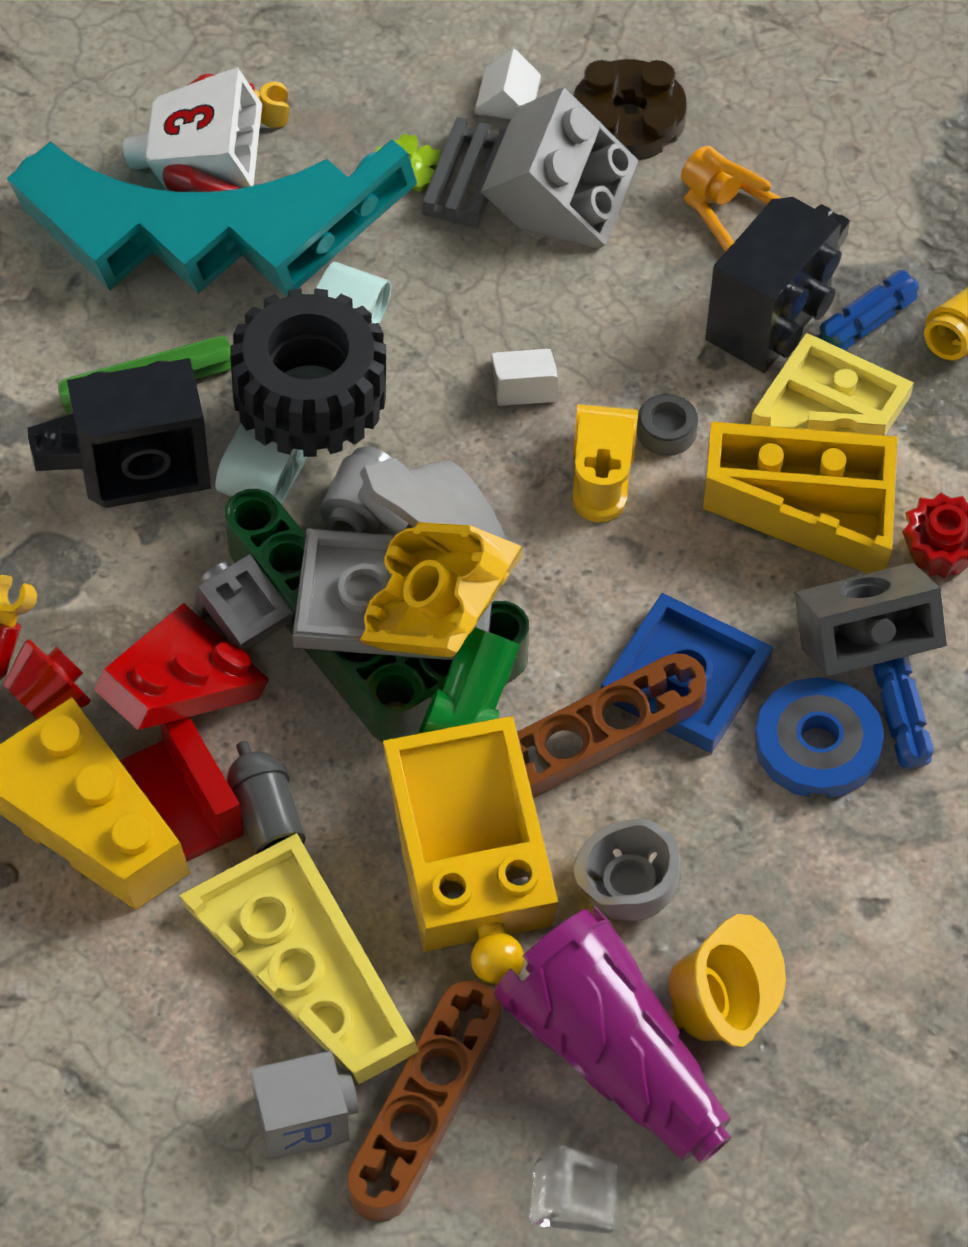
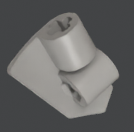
M392 458L365 465L360 471L363 485L358 493L359 500L394 535L404 529L415 528L418 522L471 525L506 540L492 507L478 486L460 466L452 461L440 460L408 469L398 458Z

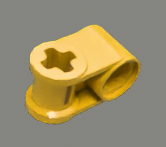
M577 404L573 445L575 470L572 502L576 512L586 520L597 523L609 522L618 518L625 510L630 467L634 462L638 409Z

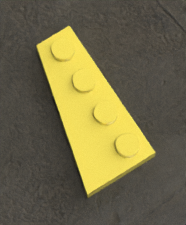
M297 833L179 895L184 907L325 1051L332 1050L334 1060L346 1072L351 1073L352 1079L358 1085L419 1052L413 1036Z

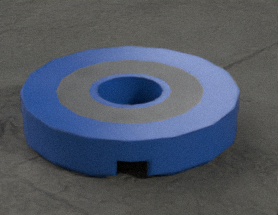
M822 677L799 679L775 690L760 708L755 729V748L759 763L772 781L791 793L810 797L811 793L827 794V798L840 797L863 786L877 769L884 740V731L878 711L863 693L845 682ZM809 729H824L833 735L836 742L828 748H815L804 741L802 734Z

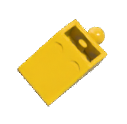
M513 716L384 740L383 748L409 892L423 952L476 942L471 952V966L480 980L486 984L497 986L510 968L519 976L524 966L525 959L522 957L524 951L520 943L510 934L553 926L558 898ZM528 878V883L518 886L510 883L513 882V879ZM464 889L463 895L459 898L450 899L445 897L449 892Z

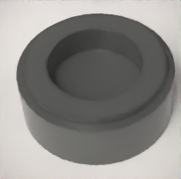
M661 394L643 403L638 412L637 436L646 449L659 455L671 456L680 454L693 445L697 436L698 414L688 400L673 394Z

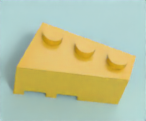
M711 421L706 458L703 509L867 574L887 569L893 545L898 436Z
M70 698L0 744V815L21 828L23 834L37 844L43 843L68 860L71 867L135 910L191 874L177 837L73 698Z

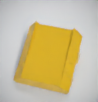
M418 522L415 528L404 529L397 533L390 541L384 557L385 567L392 576L386 588L376 593L369 601L364 615L365 630L360 639L361 643L385 651L453 658L522 558V546L471 525Z

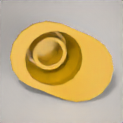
M735 914L723 921L698 949L674 964L669 975V994L672 1006L668 1013L677 1027H683L696 1040L707 1042L724 1041L732 1047L742 1048L752 1041L756 1033L777 1011L783 1000L786 984L784 958L776 938L768 927L752 915Z

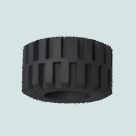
M301 288L288 290V297L280 299L274 294L265 298L263 309L253 306L245 314V324L237 325L233 333V345H230L233 403L235 411H239L240 422L246 431L255 429V439L265 446L272 441L277 443V452L290 455L293 449L303 450V457H317V450L327 449L331 455L343 451V442L345 441L355 445L364 439L365 428L374 429L380 420V410H384L386 402L387 354L384 333L380 324L372 323V313L364 306L354 309L352 298L340 294L336 299L328 297V290L315 288L314 294H302ZM300 366H319L333 371V373L317 379H300L285 374V372Z

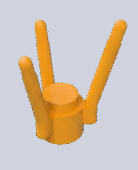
M703 146L696 150L687 159L682 168L681 181L690 189L686 193L684 201L699 213L725 252L734 241L708 205L709 203L716 202L719 205H724L735 197L739 189L767 205L772 199L780 198L769 191L771 183L768 180L728 160L711 146Z

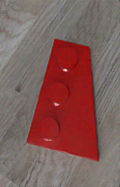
M182 603L104 668L93 690L137 730L257 700L264 691L269 678L251 663L250 656L243 649L227 642L185 603Z

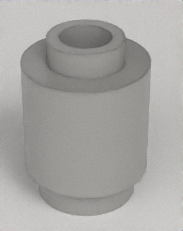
M359 447L353 451L352 455L342 460L320 507L321 516L330 530L377 533L382 522L358 498L359 490L363 485L360 471L365 465L392 459L388 454L372 447Z

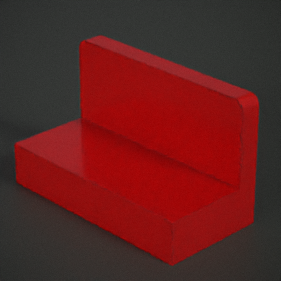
M190 717L160 724L162 741L120 760L121 764L179 840L187 862L244 836L240 803Z

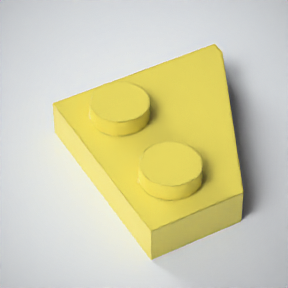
M806 333L752 412L750 425L886 435L910 399L913 382Z

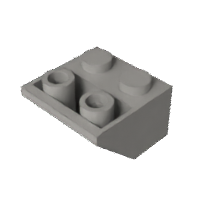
M562 87L515 108L481 193L519 229L598 249L607 244L639 160L565 87Z

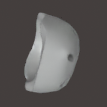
M638 818L614 822L595 832L581 847L574 864V877L586 900L593 907L596 906L605 916L613 920L642 921L658 914L676 895L682 879L679 848L672 834L651 820ZM619 849L622 855L615 857L613 850ZM657 852L655 859L651 863L649 861L651 854ZM590 877L597 878L602 882L594 881Z

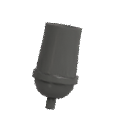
M248 741L239 742L236 745L239 757L229 767L226 781L240 803L242 823L250 838L255 854L296 833L304 844L306 836L288 785L290 777L286 767L269 753L251 751Z

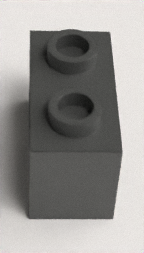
M913 562L794 592L802 650L826 676L947 646L941 589Z

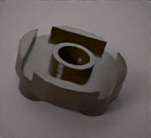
M636 59L596 60L585 68L584 78L577 85L574 97L638 160L652 158L662 153L663 144L671 141L674 136L676 142L681 136L686 120L687 99L682 85L675 79V71L670 64L661 60L650 62ZM624 104L638 106L637 114H625L624 108L620 106Z

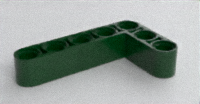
M245 489L233 495L225 506L228 552L235 563L249 554L252 556L293 611L292 622L286 626L293 635L306 534L272 494L261 489ZM250 528H261L259 530H247ZM285 570H295V571H297V572L290 573V574L280 573V572L285 571ZM493 601L489 632L520 644L516 654L517 658L514 660L507 682L508 684L524 672L528 663L529 619L525 611L518 605L508 601ZM303 648L369 732L380 742L419 733L431 698L438 687L442 688L446 679L445 675L438 672L449 670L452 660ZM354 657L369 658V660L364 662H353L349 659ZM391 701H400L406 703L407 705H404L402 707H389L384 704L389 703Z

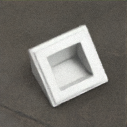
M512 48L485 66L475 106V114L511 120L516 107L537 98L541 74L515 48Z

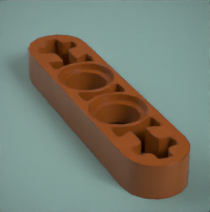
M674 653L664 656L517 731L533 798L698 712L706 700L707 680L703 666L695 658L686 654ZM675 675L680 682H686L691 679L688 683L689 694L680 697L675 690L664 693L667 690V678ZM644 688L649 690L650 699L657 697L658 712L654 714L650 712L647 697L641 691ZM619 701L628 702L638 709L640 716L637 722L630 728L614 729L603 720V713L606 708L612 703ZM563 730L576 733L583 742L580 751L575 756L567 759L556 758L546 749L548 739L554 733ZM531 746L535 747L539 764L545 769L540 773L536 772L534 761L529 763L527 748Z
M476 980L459 981L450 986L443 994L416 1044L419 1052L409 1057L356 1155L348 1174V1192L352 1207L363 1218L376 1222L388 1221L400 1215L407 1207L494 1042L501 1022V1006L494 996V989L484 982ZM472 1004L482 1007L481 1018L474 1017L470 1021L464 1033V1044L454 1038L459 1028V1010L467 1011ZM438 1056L448 1057L457 1063L460 1073L454 1081L448 1084H433L426 1080L421 1073L422 1066L427 1060ZM404 1113H416L427 1120L430 1129L421 1140L417 1142H404L393 1135L390 1130L391 1124L398 1116ZM387 1153L397 1160L391 1170V1189L394 1193L382 1190L377 1198L369 1197L365 1179L376 1182L380 1178L387 1165Z

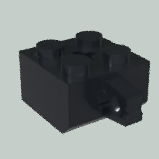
M795 197L772 199L713 266L705 340L764 374L779 356L787 358L798 345L806 324L812 317L817 320L821 319L834 300L836 289L831 287L832 277L842 257V252L839 249L848 235L850 220L822 204L814 209Z
M190 358L175 361H156L147 366L114 372H94L86 377L67 380L72 414L27 428L35 471L82 469L87 498L104 508L211 489L204 416Z

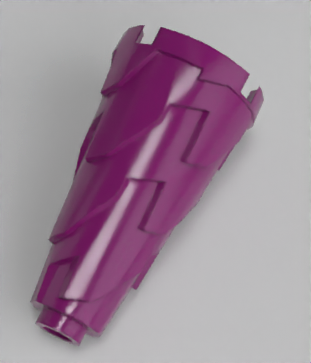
M596 906L593 907L591 913L586 908L561 923L522 956L528 963L525 970L529 973L523 981L510 968L498 983L494 996L507 1012L511 1013L540 1042L562 1057L607 1100L614 1101L636 1123L657 1136L682 1161L694 1156L699 1164H702L714 1156L732 1138L725 1130V1127L731 1121L730 1116L704 1080L699 1064L678 1036L680 1033L679 1029L644 979L625 943L612 927V923Z

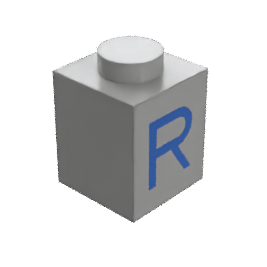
M332 1050L250 1069L253 1096L268 1159L349 1141L348 1115L359 1113L358 1101L351 1073L347 1072L338 1075Z

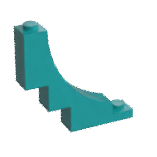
M393 139L377 152H372L365 156L349 177L331 161L325 159L300 172L271 182L240 189L214 192H174L122 182L94 171L75 160L52 141H49L37 153L26 157L19 164L17 170L7 177L22 208L109 290L154 253L199 294L242 256L286 297H288V290L301 287L418 184L408 152Z

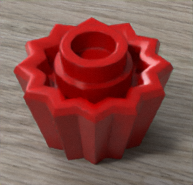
M942 492L933 499L919 498L917 508L905 512L908 525L902 531L916 566L926 570L929 576L939 575L945 579L950 574L960 575L968 567V503L963 496L950 498Z
M30 639L24 642L3 682V685L37 719L43 717L70 698H73L80 708L89 705L91 701L75 683L84 673L57 646L46 655Z

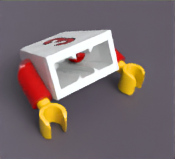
M239 68L230 69L217 75L211 73L202 74L187 86L160 95L154 100L149 132L124 139L123 152L126 163L132 171L151 168L167 191L214 192L253 186L260 122L271 128H281L287 124L290 107L287 104L288 91L282 83L276 81L264 84L260 91L255 90L254 84L247 82Z

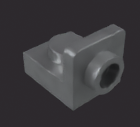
M250 554L234 564H231L229 561L217 564L202 576L199 585H197L194 610L202 619L211 616L231 644L238 646L244 651L292 622L293 611Z

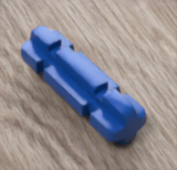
M906 270L895 271L883 280L884 287L880 284L875 285L842 309L844 315L836 313L821 323L819 339L846 350L856 343L853 338L854 336L857 339L863 338L896 314L894 308L902 310L914 302L918 297L917 291L919 290L917 280L911 278Z
M906 656L874 664L873 670L877 685L883 688L880 696L890 734L893 739L897 740L894 749L898 763L905 769L927 766L932 761L934 748L930 733L924 730L923 727L927 725L916 682L909 676L913 673L909 657Z

